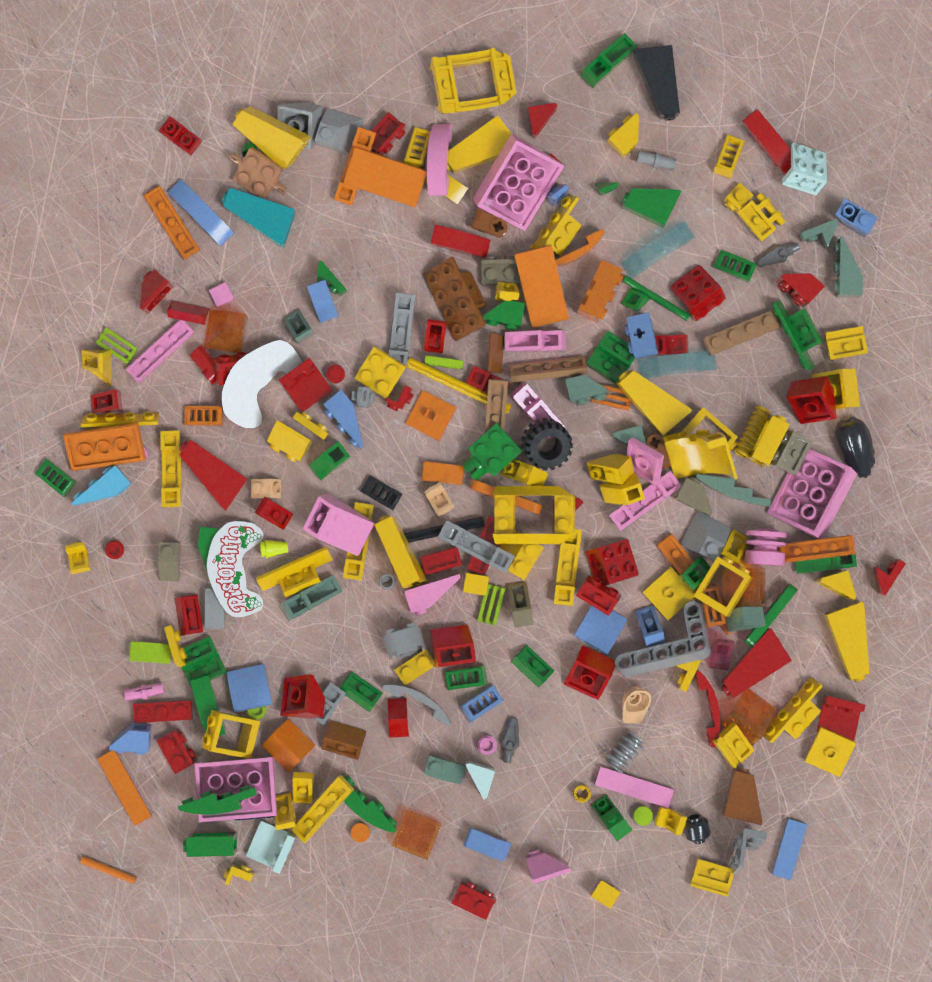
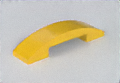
M160 431L162 451L161 507H181L182 458L179 456L181 454V451H179L181 447L180 431Z
M355 502L354 510L372 521L374 505ZM369 536L359 556L347 552L343 578L362 581Z
M575 529V535L560 544L554 604L573 606L582 535L581 529Z

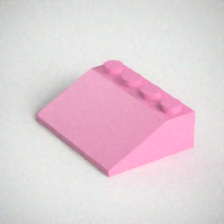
M511 133L473 200L483 210L525 231L564 168V165Z
M809 449L796 476L787 473L767 514L811 537L823 539L857 473L851 467Z
M274 757L195 764L197 799L201 798L200 794L211 791L212 794L217 793L220 800L222 799L221 795L231 791L233 795L240 793V788L251 785V788L256 787L259 793L258 795L241 800L242 809L222 814H198L199 822L277 816Z

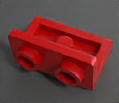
M388 112L372 130V132L376 133L372 149L380 155L389 153L393 148L392 143L396 139L400 140L406 133V125Z
M589 575L576 594L578 598L608 616L621 597L615 588L607 587L602 584L599 578Z

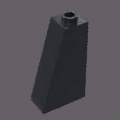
M672 45L634 49L633 58L659 119L664 118L665 121L676 119L680 114Z

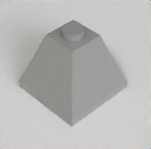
M305 102L279 104L277 120L309 135L311 139L305 148L311 149L314 146L315 137L322 120V106Z
M327 108L315 137L316 145L349 155L357 129L362 126L363 119Z
M697 511L680 545L714 562L720 556L732 528Z

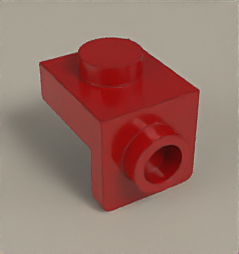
M405 385L397 402L386 398L387 407L396 412L398 409L403 411L406 403L410 404L413 399L412 388Z

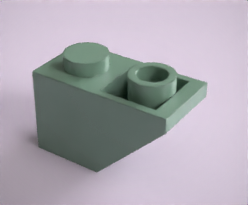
M585 375L566 379L570 402L577 404V406L588 404V400L595 399V401L604 400L607 395H611L610 390Z

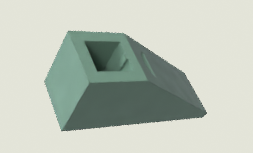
M840 237L834 244V254H837V261L834 262V273H837V280H834L833 290L837 292L836 297H861L863 295V275L844 238Z

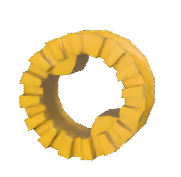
M578 785L574 789L573 795L578 802L584 803L590 799L591 791L586 785ZM580 788L581 790H587L586 798L577 797V791Z

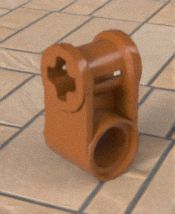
M481 209L476 210L470 224L471 228L497 238L505 236L508 230L507 224L503 219ZM502 224L503 230L496 232L494 226Z
M657 434L648 436L645 439L646 445L664 455L662 469L671 467L662 437ZM653 437L654 440L659 441V444H656V448L649 445Z

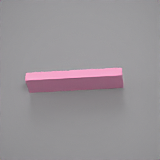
M178 320L125 370L138 384L141 383L195 332L185 321Z
M602 766L599 768L595 781L596 786L669 808L674 789L624 773L621 774Z

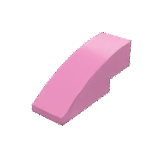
M563 330L505 332V351H566V332Z
M522 382L509 394L534 423L537 419L542 421V418H547L549 421L554 419L556 422L561 423L525 382Z

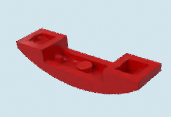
M697 670L695 673L698 690L706 689L713 726L706 727L709 746L712 748L716 746L713 740L718 739L720 732L719 705L711 684L703 673Z

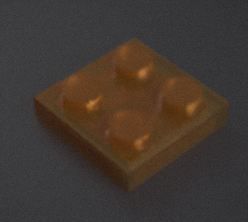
M405 810L392 847L428 860L442 823Z

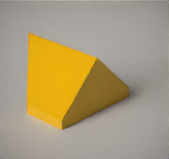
M81 350L82 369L90 371L112 387L111 350Z
M732 529L720 556L727 557L735 565L742 566L751 573L750 564L744 563L745 551L749 550L745 540H749V538Z

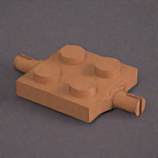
M253 147L249 148L244 158L239 157L234 152L231 154L229 160L238 164L237 172L232 179L259 198L267 199L273 189L282 193V195L285 194L287 187L278 182L283 170L282 166Z

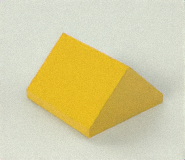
M849 570L822 576L814 581L848 600H855L856 598Z

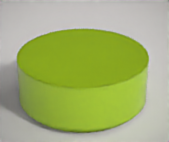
M267 707L249 709L247 713L252 719H261L265 716Z
M639 806L634 810L633 818L638 825L646 826L651 823L653 814L648 807Z

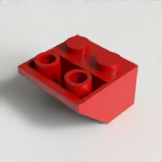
M811 273L783 274L776 281L779 284L777 286L779 290L784 294L788 293L792 297V302L798 307L802 306L803 308L825 287Z
M468 624L430 630L435 668L476 662L474 642Z

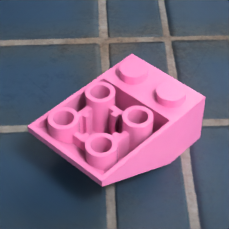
M328 493L318 497L303 530L319 540L359 556L375 523Z

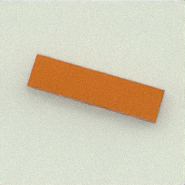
M159 185L144 194L145 199L183 259L186 260L199 252L200 248L161 186Z
M854 535L786 543V546L779 547V552L785 553V563L856 554Z
M112 750L97 759L134 826L152 817L117 752Z

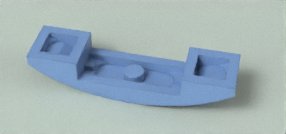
M182 179L168 191V194L220 246L234 234Z

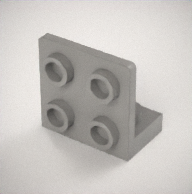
M744 828L741 833H738L737 838L733 842V849L736 850L735 856L732 857L730 864L734 875H737L743 867L745 848L748 850L759 849L766 841L767 832Z

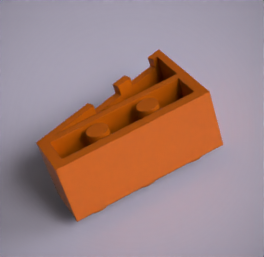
M602 260L577 314L598 323L599 319L603 320L607 313L605 306L607 302H612L616 294L613 292L615 285H620L624 277L621 274L623 269Z

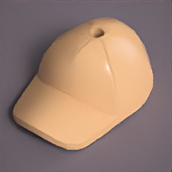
M633 686L625 692L622 699V720L624 723H640L643 720L651 703V695L647 690L642 687Z

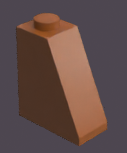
M741 767L738 770L733 769L722 815L762 826L754 775L749 773V769Z

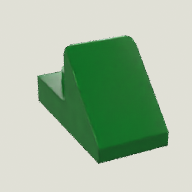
M321 260L318 264L317 283L325 280L326 284L330 283L328 287L335 295L339 293L342 297L347 292L346 288Z

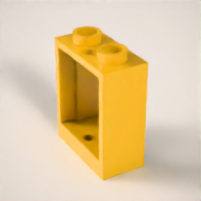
M704 407L699 410L681 431H686L687 435H690L703 418L706 417L730 438L727 441L730 451L737 445L735 440L738 436Z
M778 414L768 418L765 426H763V431L760 432L761 435L757 438L758 441L755 442V447L752 448L753 451L750 453V457L747 458L748 460L762 467L770 465L790 425L786 422V418Z
M723 556L722 559L716 558L694 597L729 617L751 582L752 577L749 576L750 571L742 566L739 569L732 565L733 561ZM720 564L744 578L727 607L703 593Z
M211 710V714L207 719L206 734L202 739V748L211 752L251 759L260 721ZM223 719L243 723L237 750L216 746Z

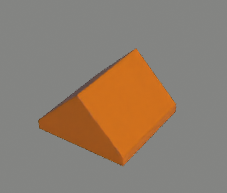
M289 718L262 744V747L288 773L315 746Z

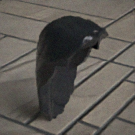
M851 417L847 421L838 422L835 429L836 441L845 462L858 474L859 478H867V476L871 475V469L876 462L869 429L862 420Z

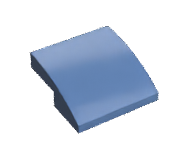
M590 606L574 636L607 655L628 619L613 610L608 616L595 607Z
M264 664L227 672L235 713L272 705L271 692Z

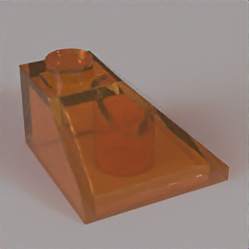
M210 310L204 348L232 353L242 352L248 316L244 313Z

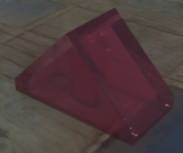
M712 638L709 668L728 670L734 641Z

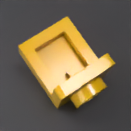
M73 542L65 546L71 574L91 570L88 550L84 542Z
M660 807L654 824L668 829L675 835H682L687 817L675 809Z
M233 864L231 868L227 867L223 878L226 879V885L230 884L233 875L251 882L255 872L251 871L252 868L247 865L241 864V866Z

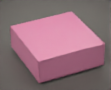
M226 282L209 290L217 308L235 300Z

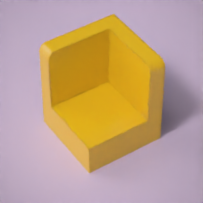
M466 573L463 592L485 596L489 577Z
M601 880L595 890L590 893V896L611 909L621 892L616 887H612Z

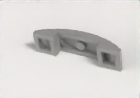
M396 292L389 355L407 366L415 295Z
M446 520L438 535V538L504 573L507 572L515 557Z
M383 685L382 689L398 698L403 691L435 709L436 711L432 717L450 726L451 721L445 711L429 696L403 685Z

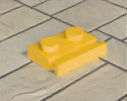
M863 326L824 333L829 361L868 353Z
M733 722L719 734L718 739L713 740V743L734 769L755 751L738 726Z
M697 858L690 886L728 897L734 877L733 868Z

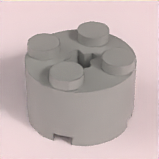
M415 623L407 624L404 626V629L398 631L397 628L385 631L386 635L383 636L389 660H393L392 656H397V659L417 654L420 648H422V651L426 650L420 626H416Z

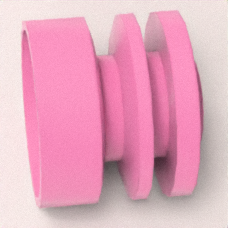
M765 528L746 530V535L754 536V540H745V543L754 545V549L745 551L744 563L785 566V553L777 551V547L786 546V543L777 542L778 538H786L787 533Z

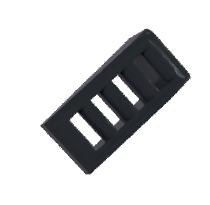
M371 475L360 491L394 511L403 495ZM375 482V486L373 487L371 493H369L367 490L369 489L371 483ZM380 485L382 486V489L376 497L374 493ZM387 489L389 492L387 493L385 499H380L384 491ZM394 493L395 496L392 502L388 504V499L390 498L391 494Z

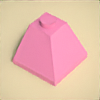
M537 849L529 852V856H526L533 883L571 872L568 863L545 851L540 852Z

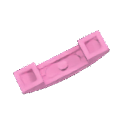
M451 123L435 124L431 129L427 152V186L430 197L448 195L449 177L447 176L448 146L452 139Z
M669 471L660 478V482L656 486L651 484L643 490L645 499L629 505H623L610 514L609 517L621 531L679 489L681 484L672 472Z

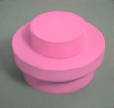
M483 736L478 741V749L482 754L490 755L497 748L496 740L492 736Z

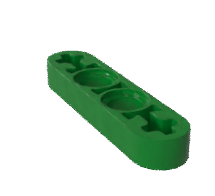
M790 583L764 614L766 626L753 628L744 640L747 645L752 648L797 592L798 589Z

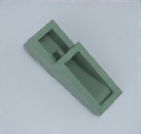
M334 575L284 601L280 604V607L288 621H291L343 591Z

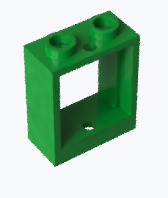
M237 832L190 833L183 840V852H186L187 857L234 856L237 852Z

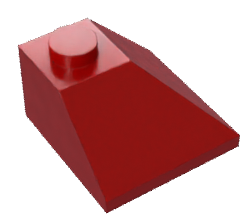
M156 269L153 272L150 270L143 277L140 308L146 314H149L174 288Z
M314 675L284 678L281 716L308 719L324 716L325 697Z

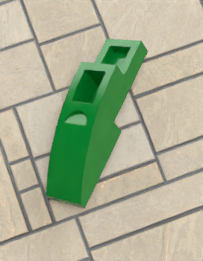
M342 774L345 780L354 788L355 782L349 775L345 776ZM355 788L344 800L345 804L366 822L388 832L394 833L397 831V822L391 815L388 817L384 813L385 807L379 800L375 801L372 799L366 803L367 797L361 790L357 791Z
M251 785L240 788V793L233 795L231 791L221 795L222 799L219 800L217 793L212 794L211 791L200 794V799L193 800V797L181 801L182 805L178 806V809L200 815L228 813L242 809L241 800L258 795L259 793L256 787L251 788Z

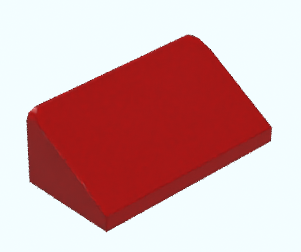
M172 301L167 310L169 318L205 325L209 313V308Z
M198 594L175 598L180 635L203 632Z

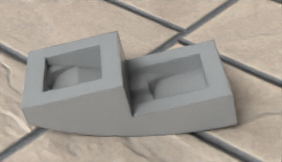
M206 587L205 629H224L225 610L216 597L213 588Z
M330 682L323 692L325 697L324 716L313 719L324 725L346 693Z

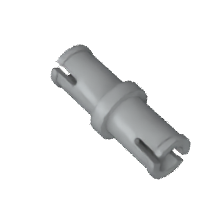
M639 150L636 162L653 165V168L662 167L674 171L677 159L661 156L657 152L652 154Z

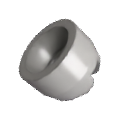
M384 574L380 578V586L384 590H391L395 586L394 577L390 574ZM391 580L393 581L392 583H390V584H388V585H386V586L383 585V584H386V583L390 582Z

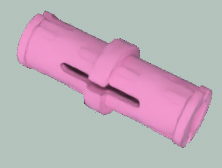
M162 682L150 685L141 684L140 687L124 689L126 702L140 698L148 699L149 696L164 694Z

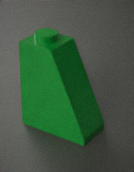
M632 188L630 193H625L621 201L624 203L622 209L664 228L682 191L675 189Z

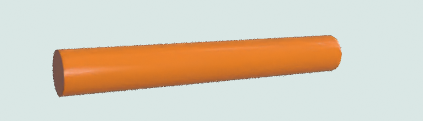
M82 856L80 861L81 864L134 884L137 878L85 856Z

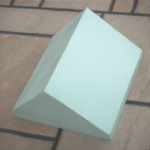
M468 760L465 762V765L484 800L488 796L495 768Z

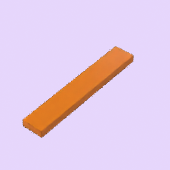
M672 533L656 545L678 574L682 573L694 562ZM709 582V584H708V586H707L706 588L714 587V586L712 585L711 582ZM699 586L692 591L696 593ZM712 591L713 599L717 601L716 592ZM721 596L722 604L727 607V602ZM707 605L708 611L712 615L711 607ZM716 610L717 620L721 621L720 612ZM726 624L720 625L727 635L732 633L727 632Z

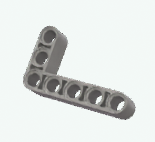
M690 601L684 606L683 611L688 638L620 654L615 660V665L619 672L625 677H630L707 658L711 653L705 616L700 605L695 601ZM693 611H697L696 614L690 615ZM701 628L698 632H694L695 629ZM704 645L702 649L697 650L698 646ZM680 650H685L684 653L678 654ZM666 654L664 658L660 659L661 655ZM643 659H648L646 662L641 663ZM625 663H629L627 667L622 668Z

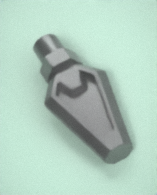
M798 243L786 246L777 245L756 261L759 267L783 263L788 256L794 254L793 252L800 250Z
M509 719L501 740L504 748L503 762L511 763L514 750L519 746L518 719Z

